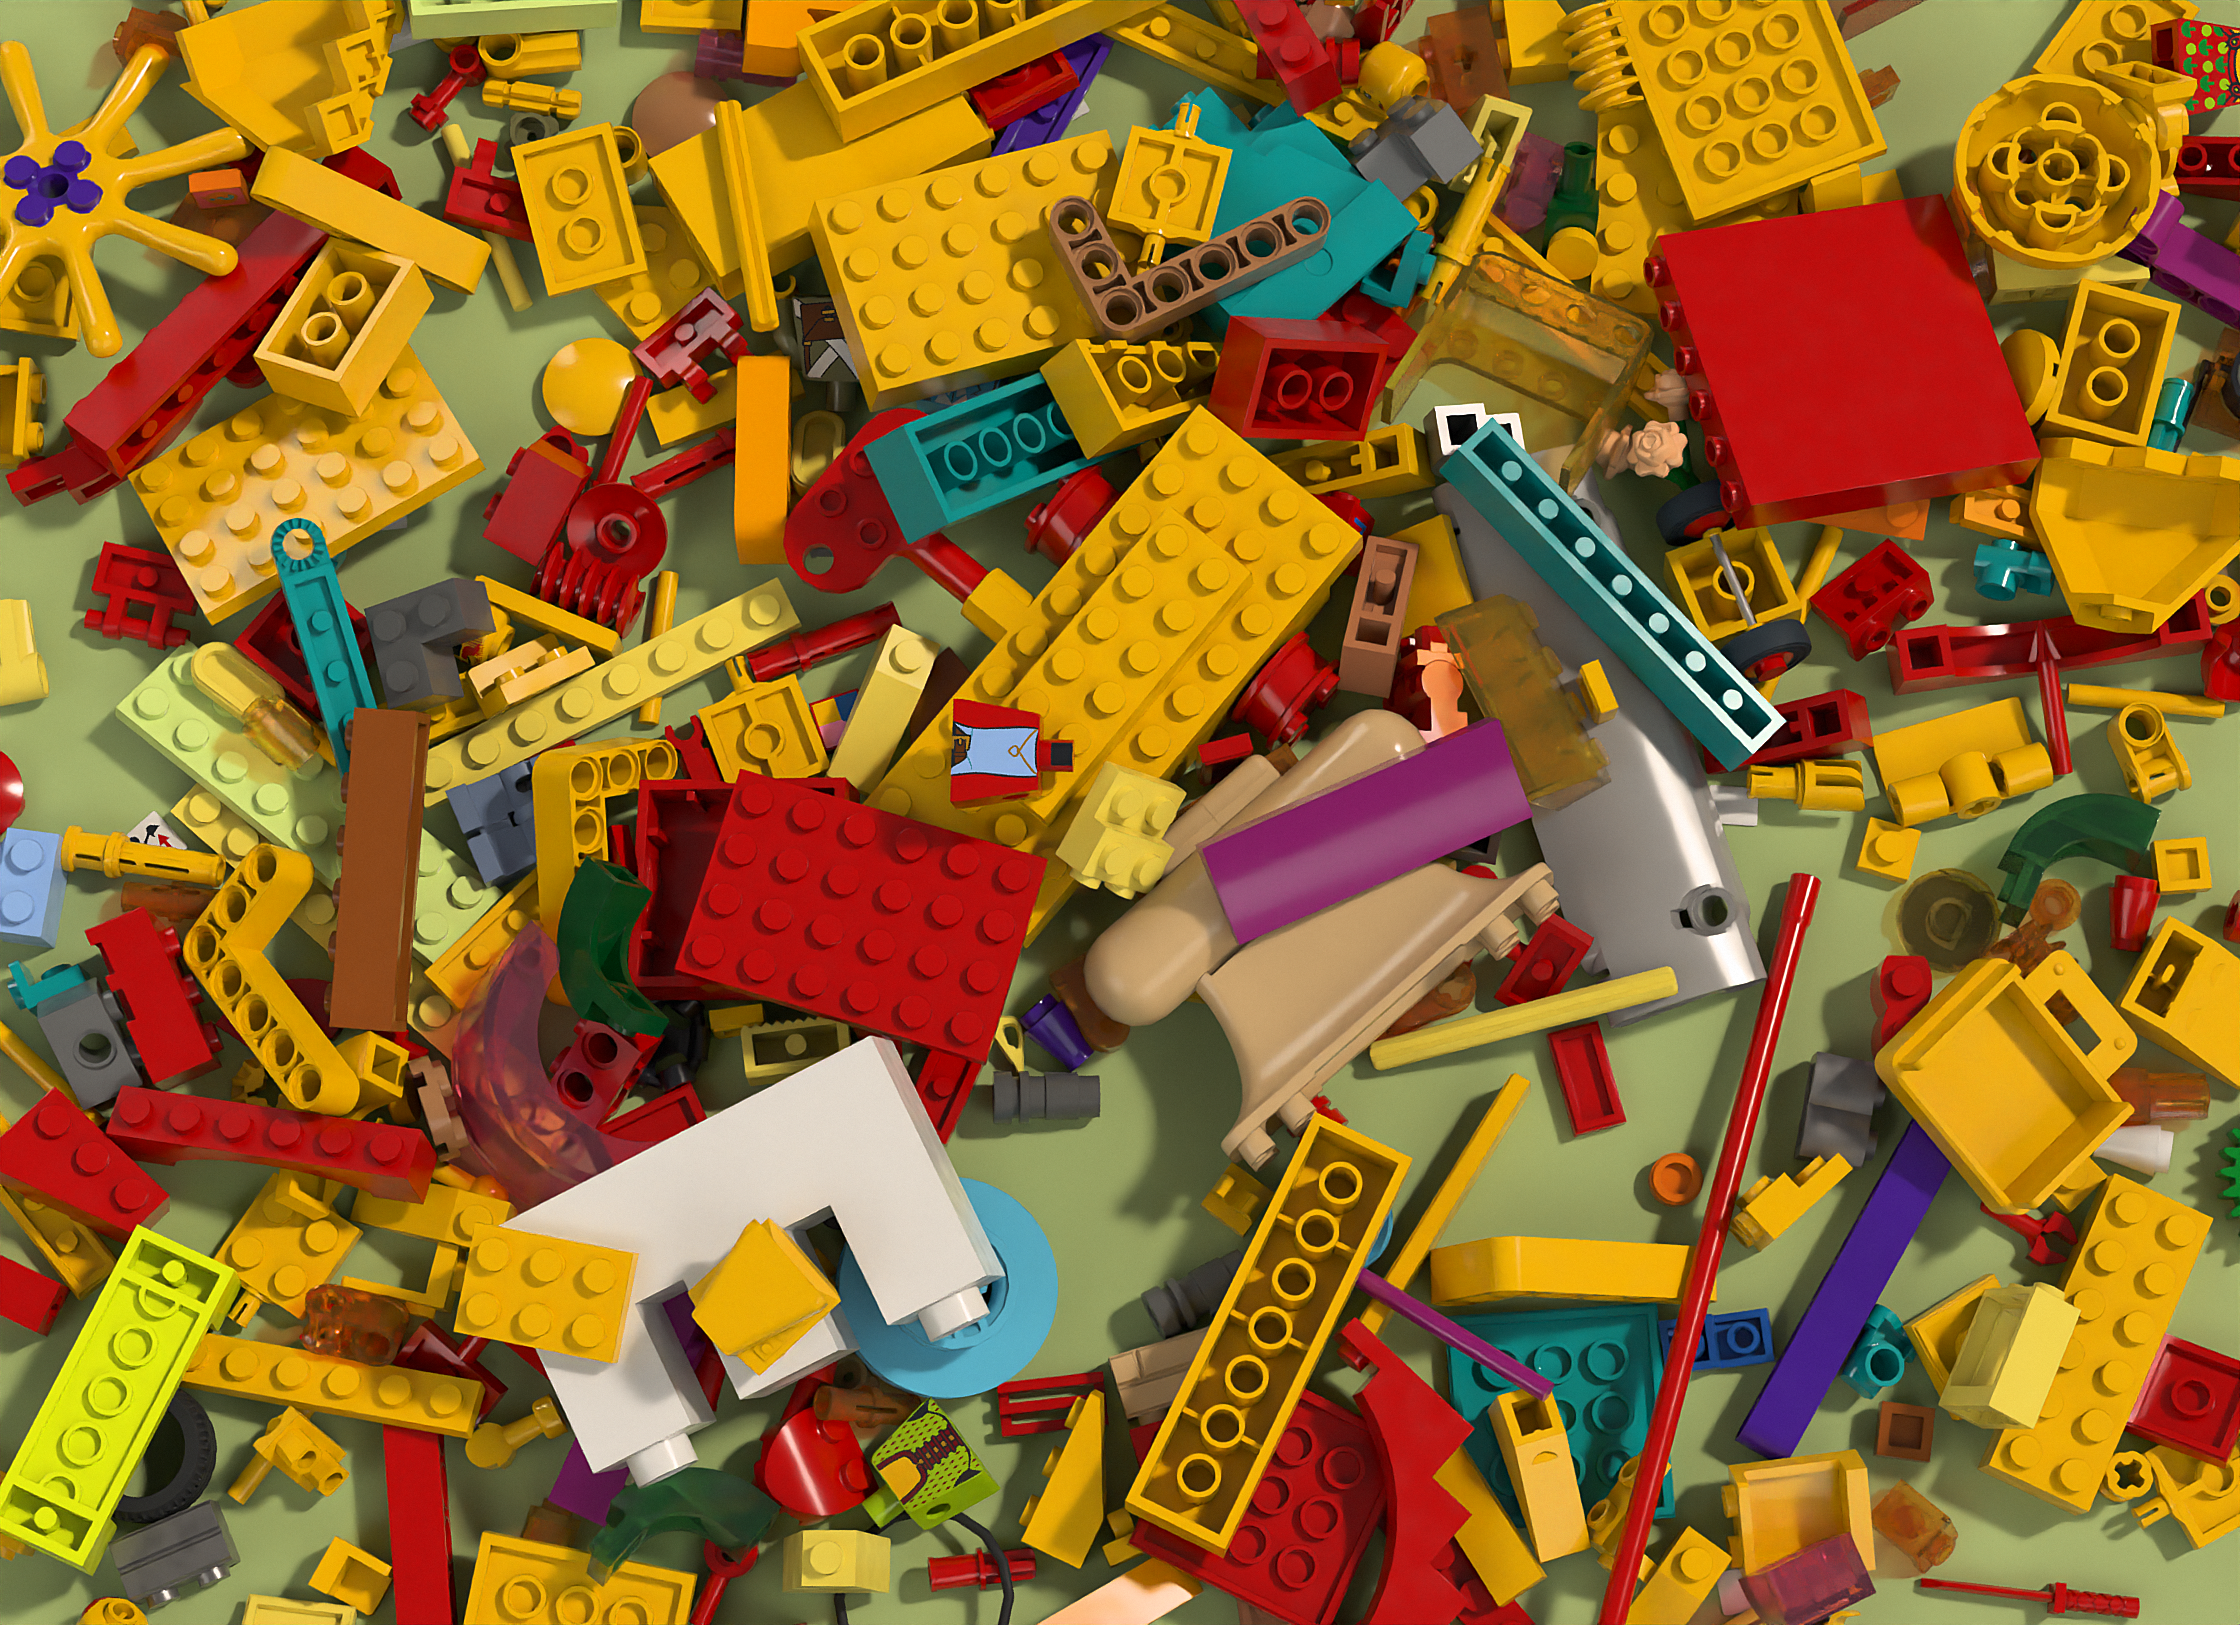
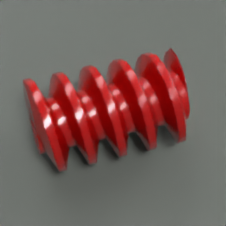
M558 541L550 552L546 553L532 580L529 595L536 597L540 593V600L551 605L559 601V608L570 613L578 609V616L592 621L597 616V624L605 628L611 629L616 624V632L621 639H625L634 628L646 598V592L638 590L639 574L634 573L625 584L620 583V566L615 565L606 576L601 575V558L596 557L585 568L582 566L583 550L577 549L566 560L563 558L564 542Z

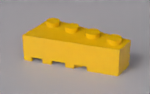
M1074 339L1043 364L1039 370L1088 460L1176 432L1199 404L1207 410L1224 343L1187 342L1181 347L1167 346L1166 341H1150L1145 346L1127 345L1126 340H1109L1104 345H1093L1090 339Z

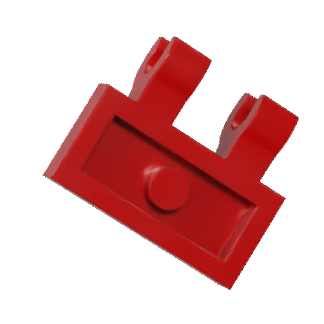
M478 137L470 169L455 166L442 219L535 244L520 184L491 175L498 143Z
M709 286L631 351L639 364L663 387L668 390L679 380L701 405L706 404L718 391L707 380L710 377L698 363L717 347L736 369L739 356H755L746 348L748 345L747 341L737 332L744 325L739 314Z

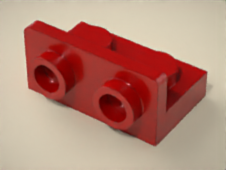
M1889 538L1809 598L1812 611L1845 640L1848 654L1856 662L1863 659L1870 652L1881 649L1895 631H1899L1909 622L1920 619L1935 601L1929 573Z

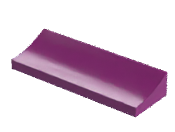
M1487 717L1202 841L1195 846L1235 941L1241 945L1531 818L1533 813L1514 767L1498 718Z

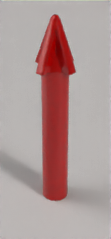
M635 375L596 481L590 479V488L603 483L617 482L652 390L653 380Z
M2039 620L2029 662L2036 661L2053 775H2064L2072 773L2073 767L2057 659H2062L2063 655L2044 622Z

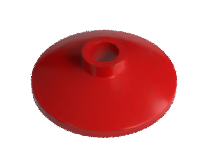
M608 482L590 488L574 503L568 517L567 537L573 553L577 549L583 550V567L587 568L596 557L602 559L601 575L606 576L615 565L621 567L620 583H626L634 573L639 574L640 580L649 575L659 565L667 549L668 529L662 511L649 495L629 484ZM617 520H622L629 526L630 535H623L616 529Z

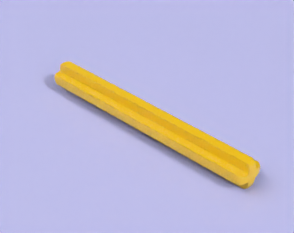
M733 99L727 102L720 101L715 104L713 109L751 327L754 331L760 333L766 330L773 331L779 326V318L741 104Z

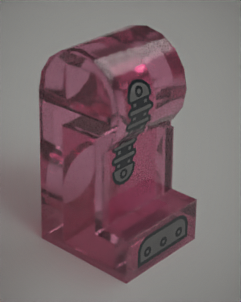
M1527 131L1524 132L1521 141L1517 143L1515 148L1517 151L1512 161L1515 166L1506 194L1497 201L1493 214L1518 236L1525 235L1546 217L1548 202L1552 200L1564 161V146Z

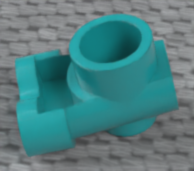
M1995 539L1992 541L1991 546L1982 544L1978 546L1974 561V576L1977 577L1974 588L1977 593L1988 599L2011 601L2015 598L2018 587L2027 589L2029 593L2050 597L2056 576L2046 553L2034 550L2032 553L2024 552L2021 545L2007 539Z
M1880 1304L1874 1305L1863 1325L1865 1332L1853 1354L1848 1358L1847 1365L1840 1376L1859 1395L1870 1400L1877 1395L1882 1387L1896 1384L1904 1373V1362L1912 1363L1917 1356L1903 1328L1904 1324L1893 1311Z

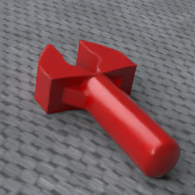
M1983 1201L1980 1203V1210L2026 1238L2029 1252L2025 1258L2037 1266H2054L2068 1260L2059 1253L2051 1251L2046 1246L2045 1239L2041 1234H2055L2071 1246L2078 1243L2070 1220L2057 1211H2053L2047 1219L2035 1220L2027 1214H1996Z

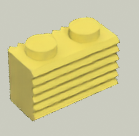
M808 1016L804 1022L797 1018L794 1023L787 1019L783 1025L778 1021L773 1026L766 1022L762 1028L755 1023L751 1029L744 1025L740 1030L745 1074L750 1086L778 1083L852 1045L849 1025L824 1019L820 1016L815 1021Z

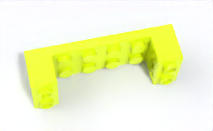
M137 1224L0 1486L1 1534L93 1576L109 1545L108 1542L111 1541L118 1528L111 1520V1517L207 1330L219 1331L242 1287L235 1269Z

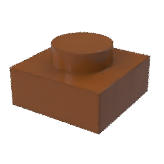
M1888 1401L1879 1402L1873 1456L1929 1463L1936 1408Z

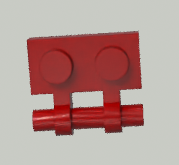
M104 541L91 591L96 596L110 599L106 612L90 608L87 610L84 628L100 631L103 637L120 641L123 637L146 641L148 647L164 651L168 646L178 648L180 645L184 646L187 639L190 641L191 631L173 627L175 613L195 617L199 603L173 557ZM130 603L155 608L152 621L127 617Z

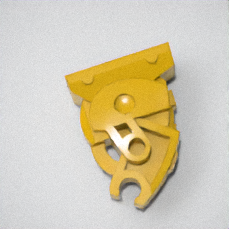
M2139 60L2095 68L2097 83L2123 99L2121 104L2140 124L2145 122L2159 153L2161 164L2160 189L2177 198L2180 194L2173 172L2176 167L2179 149L2182 147V137L2189 134V120L2184 104L2194 96L2197 79Z

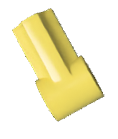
M0 600V707L49 697L47 671L41 654L37 652L31 607L27 600Z

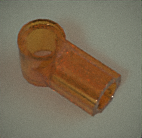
M2129 1067L2118 1068L2106 1080L2121 1098L2122 1102H2129L2135 1109L2133 1114L2121 1126L2147 1125L2151 1121L2205 1120L2208 1118L2210 1088L2205 1073H2148V1069Z

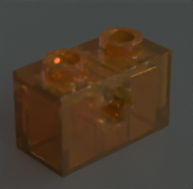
M1486 4L1427 17L1424 36L1418 37V48L1420 57L1426 63V66L1431 65L1435 82L1430 83L1431 98L1449 103L1459 118L1483 94L1510 101V94ZM1461 62L1464 70L1470 71L1467 73H1462L1460 66L1454 65V63Z

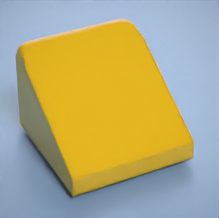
M1858 162L1810 179L1803 195L1809 213L1863 205L1861 170Z

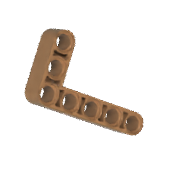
M1071 195L1063 197L1055 203L1050 214L1048 236L1051 246L1100 337L1105 342L1109 340H1126L1128 345L1313 256L1322 249L1326 242L1331 215L1329 208L1324 202L1315 197L1304 196L1296 198L1131 278L1095 208L1088 200L1081 196ZM1067 218H1077L1085 224L1086 229L1079 234H1068L1059 227V223ZM1301 218L1309 219L1318 226L1319 231L1312 235H1303L1296 231L1292 223ZM1256 240L1263 241L1272 248L1273 253L1263 258L1255 257L1250 254L1246 245ZM1090 263H1101L1108 268L1110 274L1104 279L1095 280L1086 276L1083 268ZM1207 263H1217L1225 269L1227 275L1222 279L1211 280L1204 277L1200 272V267ZM1170 285L1177 289L1180 293V298L1170 303L1162 302L1157 299L1153 290L1158 286ZM1113 308H1125L1132 313L1134 320L1129 324L1116 325L1109 320L1106 314Z

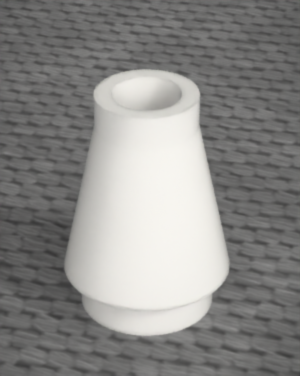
M2161 1125L2120 1126L2094 1151L2093 1157L2105 1158L2152 1177L2154 1172L2168 1174L2174 1132L2161 1130Z

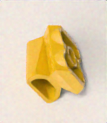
M769 1217L761 1225L756 1219L747 1224L729 1254L687 1292L696 1307L691 1314L696 1323L725 1355L737 1356L759 1376L775 1361L783 1357L800 1338L818 1322L825 1319L828 1313L841 1302L835 1287L786 1231Z

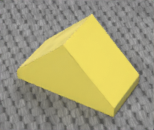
M1483 94L1460 119L1484 152L1447 183L1448 189L1466 194L1480 163L1481 156L1495 160L1487 176V181H1491L1499 163L1510 168L1532 115V109Z

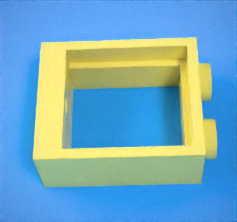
M2035 1282L2032 1287L2009 1283L2007 1288L1985 1289L1938 1406L1982 1429H2034L2081 1310L2063 1301L2065 1297L2064 1292L2042 1282Z

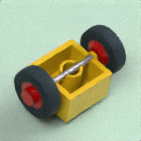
M1715 479L1698 484L1677 494L1658 510L1656 522L1665 542L1671 546H1683L1665 553L1663 577L1676 607L1753 685L1774 679L1798 665L1810 654L1812 645L1805 627L1800 622L1801 604L1767 527L1762 526L1738 531L1736 527L1731 529L1735 526L1731 512H1727L1722 505L1720 479Z

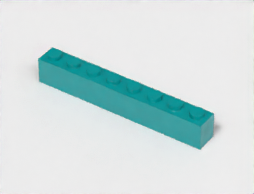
M1493 417L1463 443L1440 468L1439 472L1729 772L1752 756L1786 722L1773 706Z

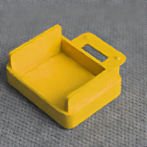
M2064 950L2050 953L2024 980L2019 975L2021 970L2016 963H2009L2002 958H1980L1973 960L1912 1018L1875 1057L1874 1066L1878 1076L1984 1204L1996 1214L2022 1215L2039 1207L2135 1111L2129 1102H2122L2121 1098L2106 1080L2135 1052L2137 1037L2075 959ZM2058 990L2062 992L2101 1040L2087 1055L2082 1052L2044 1005Z

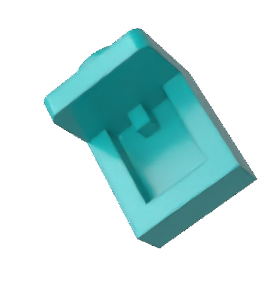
M1414 230L1404 248L1397 273L1376 266L1364 276L1359 291L1370 295V298L1379 305L1385 307L1401 306L1407 309L1417 290L1418 284L1427 286L1433 272L1437 257L1429 254L1434 236Z

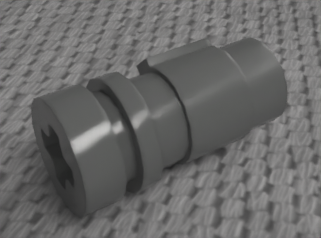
M993 1071V1124H1011L1012 1118H1019V1124H1029V1118H1045V1120L1099 1118V1075L1078 1076L1077 1072H1044V1076H1029L1028 1071H1019L1018 1076H1012L1011 1071Z
M1238 1249L1221 1258L1216 1257L1188 1272L1187 1276L1177 1281L1173 1277L1164 1281V1288L1162 1289L1155 1286L1141 1293L1144 1307L1163 1340L1180 1334L1182 1332L1181 1327L1184 1325L1187 1329L1197 1325L1196 1319L1206 1313H1209L1211 1317L1216 1316L1244 1258Z

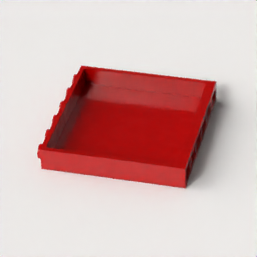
M1942 193L1659 235L1648 257L1645 258L1643 263L1645 282L1649 288H1653L1659 303L1658 316L1661 328L1664 332H1669L1674 346L1675 369L1679 376L1685 378L1690 393L1689 407L1691 415L1696 422L1699 421L1705 436V455L1710 466L1716 468L1721 482L1720 496L1722 505L1727 512H1731L1737 531L2021 484L2026 482L2042 458Z

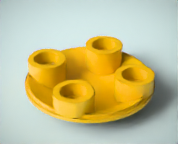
M585 338L572 342L562 348L552 358L546 368L542 384L545 405L558 425L570 430L571 433L583 436H602L613 433L635 375L644 377L641 366L627 348L615 341L604 338Z

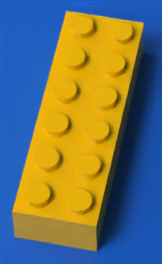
M2117 1173L2110 1175L2100 1184L2078 1234V1243L2073 1246L2055 1287L2065 1293L2063 1301L2080 1309L2081 1313L2034 1429H1994L1977 1470L2075 1516L2089 1512L2214 1218Z

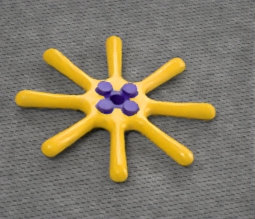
M5 41L0 44V78L21 129L24 142L17 151L9 155L0 156V235L5 239V245L0 252V306L31 259L46 254L56 255L65 264L87 350L97 358H108L120 351L123 339L90 255L92 245L98 239L106 235H122L215 276H225L231 273L238 263V253L229 243L133 211L125 205L127 194L132 189L143 187L147 183L242 160L254 152L256 145L233 127L227 126L178 145L132 159H118L108 154L110 143L169 66V54L162 46L154 43L144 44L136 50L87 128L74 136H56L50 132L28 49L19 41Z

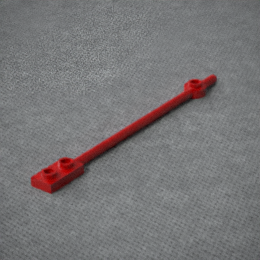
M931 1050L914 1087L942 1145L947 1147L984 1065ZM803 1378L799 1379L780 1421L809 1408L820 1383ZM755 1475L733 1523L718 1526L709 1534L705 1541L704 1557L711 1571L689 1617V1623L694 1625H710L730 1580L747 1575L757 1564L759 1544L752 1531L766 1502L758 1489ZM736 1541L742 1546V1555L737 1561L728 1562L723 1557V1548L727 1543Z

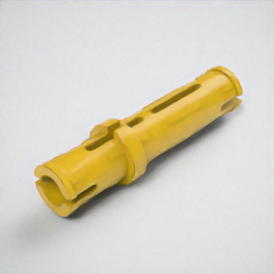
M1481 156L1480 163L1457 214L1449 227L1443 244L1437 243L1433 251L1437 259L1427 286L1423 285L1417 293L1418 298L1429 303L1436 286L1440 284L1441 289L1433 306L1447 310L1449 306L1448 302L1463 269L1469 270L1473 262L1470 254L1506 177L1511 172L1509 167L1499 163L1491 181H1487V176L1495 161L1491 158Z

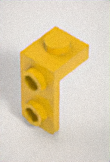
M438 1241L425 1293L344 1275L342 1276L340 1286L353 1292L351 1299L353 1302L383 1308L384 1301L387 1299L404 1303L403 1313L434 1320L436 1311L451 1314L456 1292L462 1291L467 1261L465 1260L466 1251L460 1246Z
M1642 1451L1624 1464L1619 1472L1618 1482L1607 1497L1597 1502L1587 1515L1586 1525L1590 1544L1601 1554L1596 1562L1608 1573H1611ZM1669 1462L1667 1464L1665 1475L1671 1468V1464ZM1645 1554L1637 1580L1646 1584L1659 1566Z

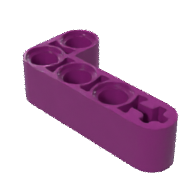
M2160 189L2155 208L2143 229L2131 243L2116 253L2115 256L2149 268L2150 282L2240 332V256L2179 223L2185 210L2183 204L2170 193ZM2135 207L2134 210L2132 211V213H2131V215L2129 216V218L2127 219V221H2126V223H2125L2123 229L2126 227V225H2127L2128 221L2130 220L2131 216H2133V215L2136 213L2137 207Z

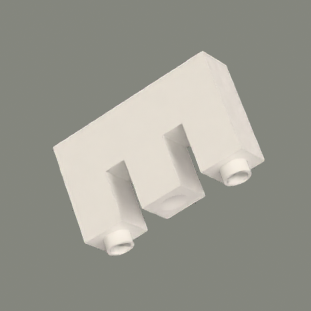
M870 1035L498 1225L639 1253L618 1363H608L535 1348L593 1474L620 1470L628 1466L638 1489H642L664 1480L699 1461L688 1435L717 1420L662 1303L693 1288L729 1254L745 1226L753 1219H756L760 1225L768 1217L786 1231L827 1278L805 1230L836 1216L887 1325L911 1324L920 1319L930 1342H934L954 1334L990 1314L979 1289L1006 1275L893 1041ZM839 1303L828 1313L825 1319L813 1326L783 1357L775 1361L760 1376L737 1356L725 1355L714 1343L740 1400L766 1397L861 1349Z

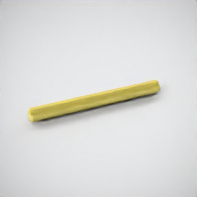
M1665 966L1375 1041L1369 1045V1053L1374 1068L1382 1071L1673 996L1678 993V983L1674 970L1671 967Z

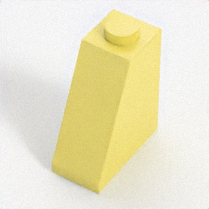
M802 1530L784 1538L782 1592L889 1593L891 1539L858 1530Z

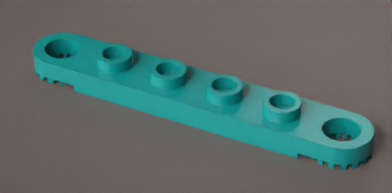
M293 518L282 522L275 528L270 539V550L342 780L344 773L349 772L351 751H348L345 746V729L348 720L354 717V707L377 709L336 572L331 562L325 537L321 529L312 521L304 518ZM293 529L305 531L312 540L311 553L303 560L291 559L283 550L284 537Z

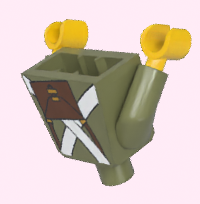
M789 275L791 282L789 289L784 292H776L772 278L779 318V326L773 330V338L783 355L791 356L792 368L802 371L804 380L826 381V410L856 411L857 382L860 381L831 295L800 294L793 275Z

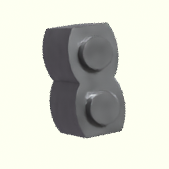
M1818 1051L1812 1056L1794 1159L1812 1162L1820 1155L1827 1163L1839 1152L1851 1165L1852 1171L1861 1169L1864 1160H1873L1878 1130L1870 1129L1871 1114L1873 1108L1881 1110L1887 1087L1878 1076L1873 1062Z

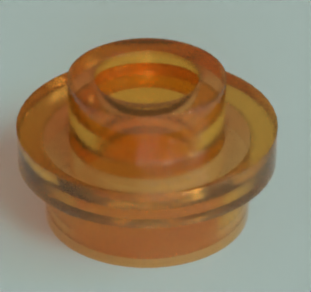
M2055 878L2047 879L2040 882L2031 891L2028 898V911L2032 920L2041 928L2048 931H2061L2070 927L2078 919L2081 912V898L2074 886L2067 881ZM2053 897L2060 901L2062 905L2060 914H2051L2047 911L2045 907L2046 898Z

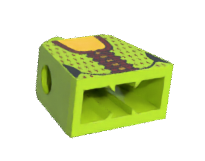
M929 1397L873 1454L871 1462L886 1484L865 1499L862 1505L880 1528L884 1527L905 1510L923 1530H929L995 1494L1001 1488L950 1417L932 1397Z

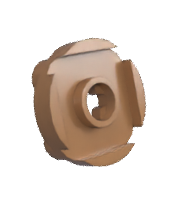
M428 1055L407 1061L412 1075L422 1074V1076L413 1078L412 1081L429 1134L433 1136L435 1146L445 1144L435 1148L439 1162L460 1157L459 1149L469 1146V1142L460 1115H458L456 1109L447 1111L443 1099L453 1095L444 1065H442L440 1059L431 1062Z

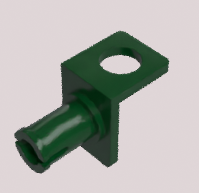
M1574 141L1567 143L1564 146V161L1561 175H1549L1547 215L1541 256L1544 259H1547V250L1551 237L1563 227L1582 228L1590 232L1594 237L1596 236L1599 216V190L1595 189V178H1592L1596 148L1586 142Z

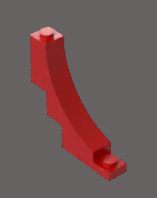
M1353 1317L1346 1321L1331 1338L1340 1345L1336 1352L1348 1366L1359 1373L1365 1369L1371 1374L1352 1397L1366 1421L1376 1446L1384 1478L1387 1502V1535L1383 1563L1376 1590L1360 1625H1449L1469 1603V1600L1444 1578L1430 1562L1472 1514L1444 1489L1433 1476L1475 1428L1356 1317Z

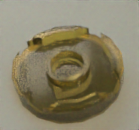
M1955 868L1938 869L1914 880L1900 898L1895 916L1898 939L1909 956H1925L1931 970L1942 973L1960 972L1973 960L1986 958L1997 944L2003 923L2001 910L1998 908V903L1994 899L1995 895L1989 885L1973 873Z

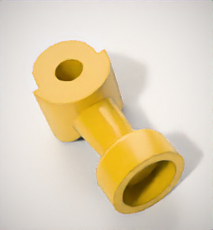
M547 1394L532 1403L533 1414L504 1426L488 1422L479 1424L480 1429L472 1434V1438L466 1442L465 1451L471 1463L486 1470H493L499 1467L505 1470L514 1461L517 1449L543 1432L551 1440L568 1432L566 1423L552 1396Z

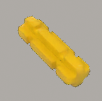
M496 77L488 78L483 86V104L490 107L503 109V106L509 105L510 110L524 111L526 113L533 112L544 116L556 113L557 118L576 120L582 110V94L579 91L562 89V92H556L555 87L515 81V84L512 83L511 85L508 79Z

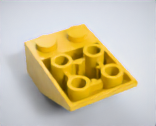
M2168 916L2154 928L2112 1006L2137 1034L2240 1091V959L2213 939Z

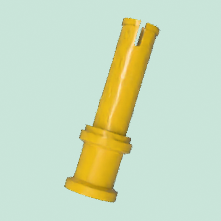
M78 825L68 827L61 847V866L64 871L74 872L77 868L105 872L106 877L113 879L122 877L125 873H132L167 880L211 885L212 887L219 888V885L221 886L226 870L224 854H210L174 847L131 842L130 838L123 832L115 831L110 836L83 832V828Z

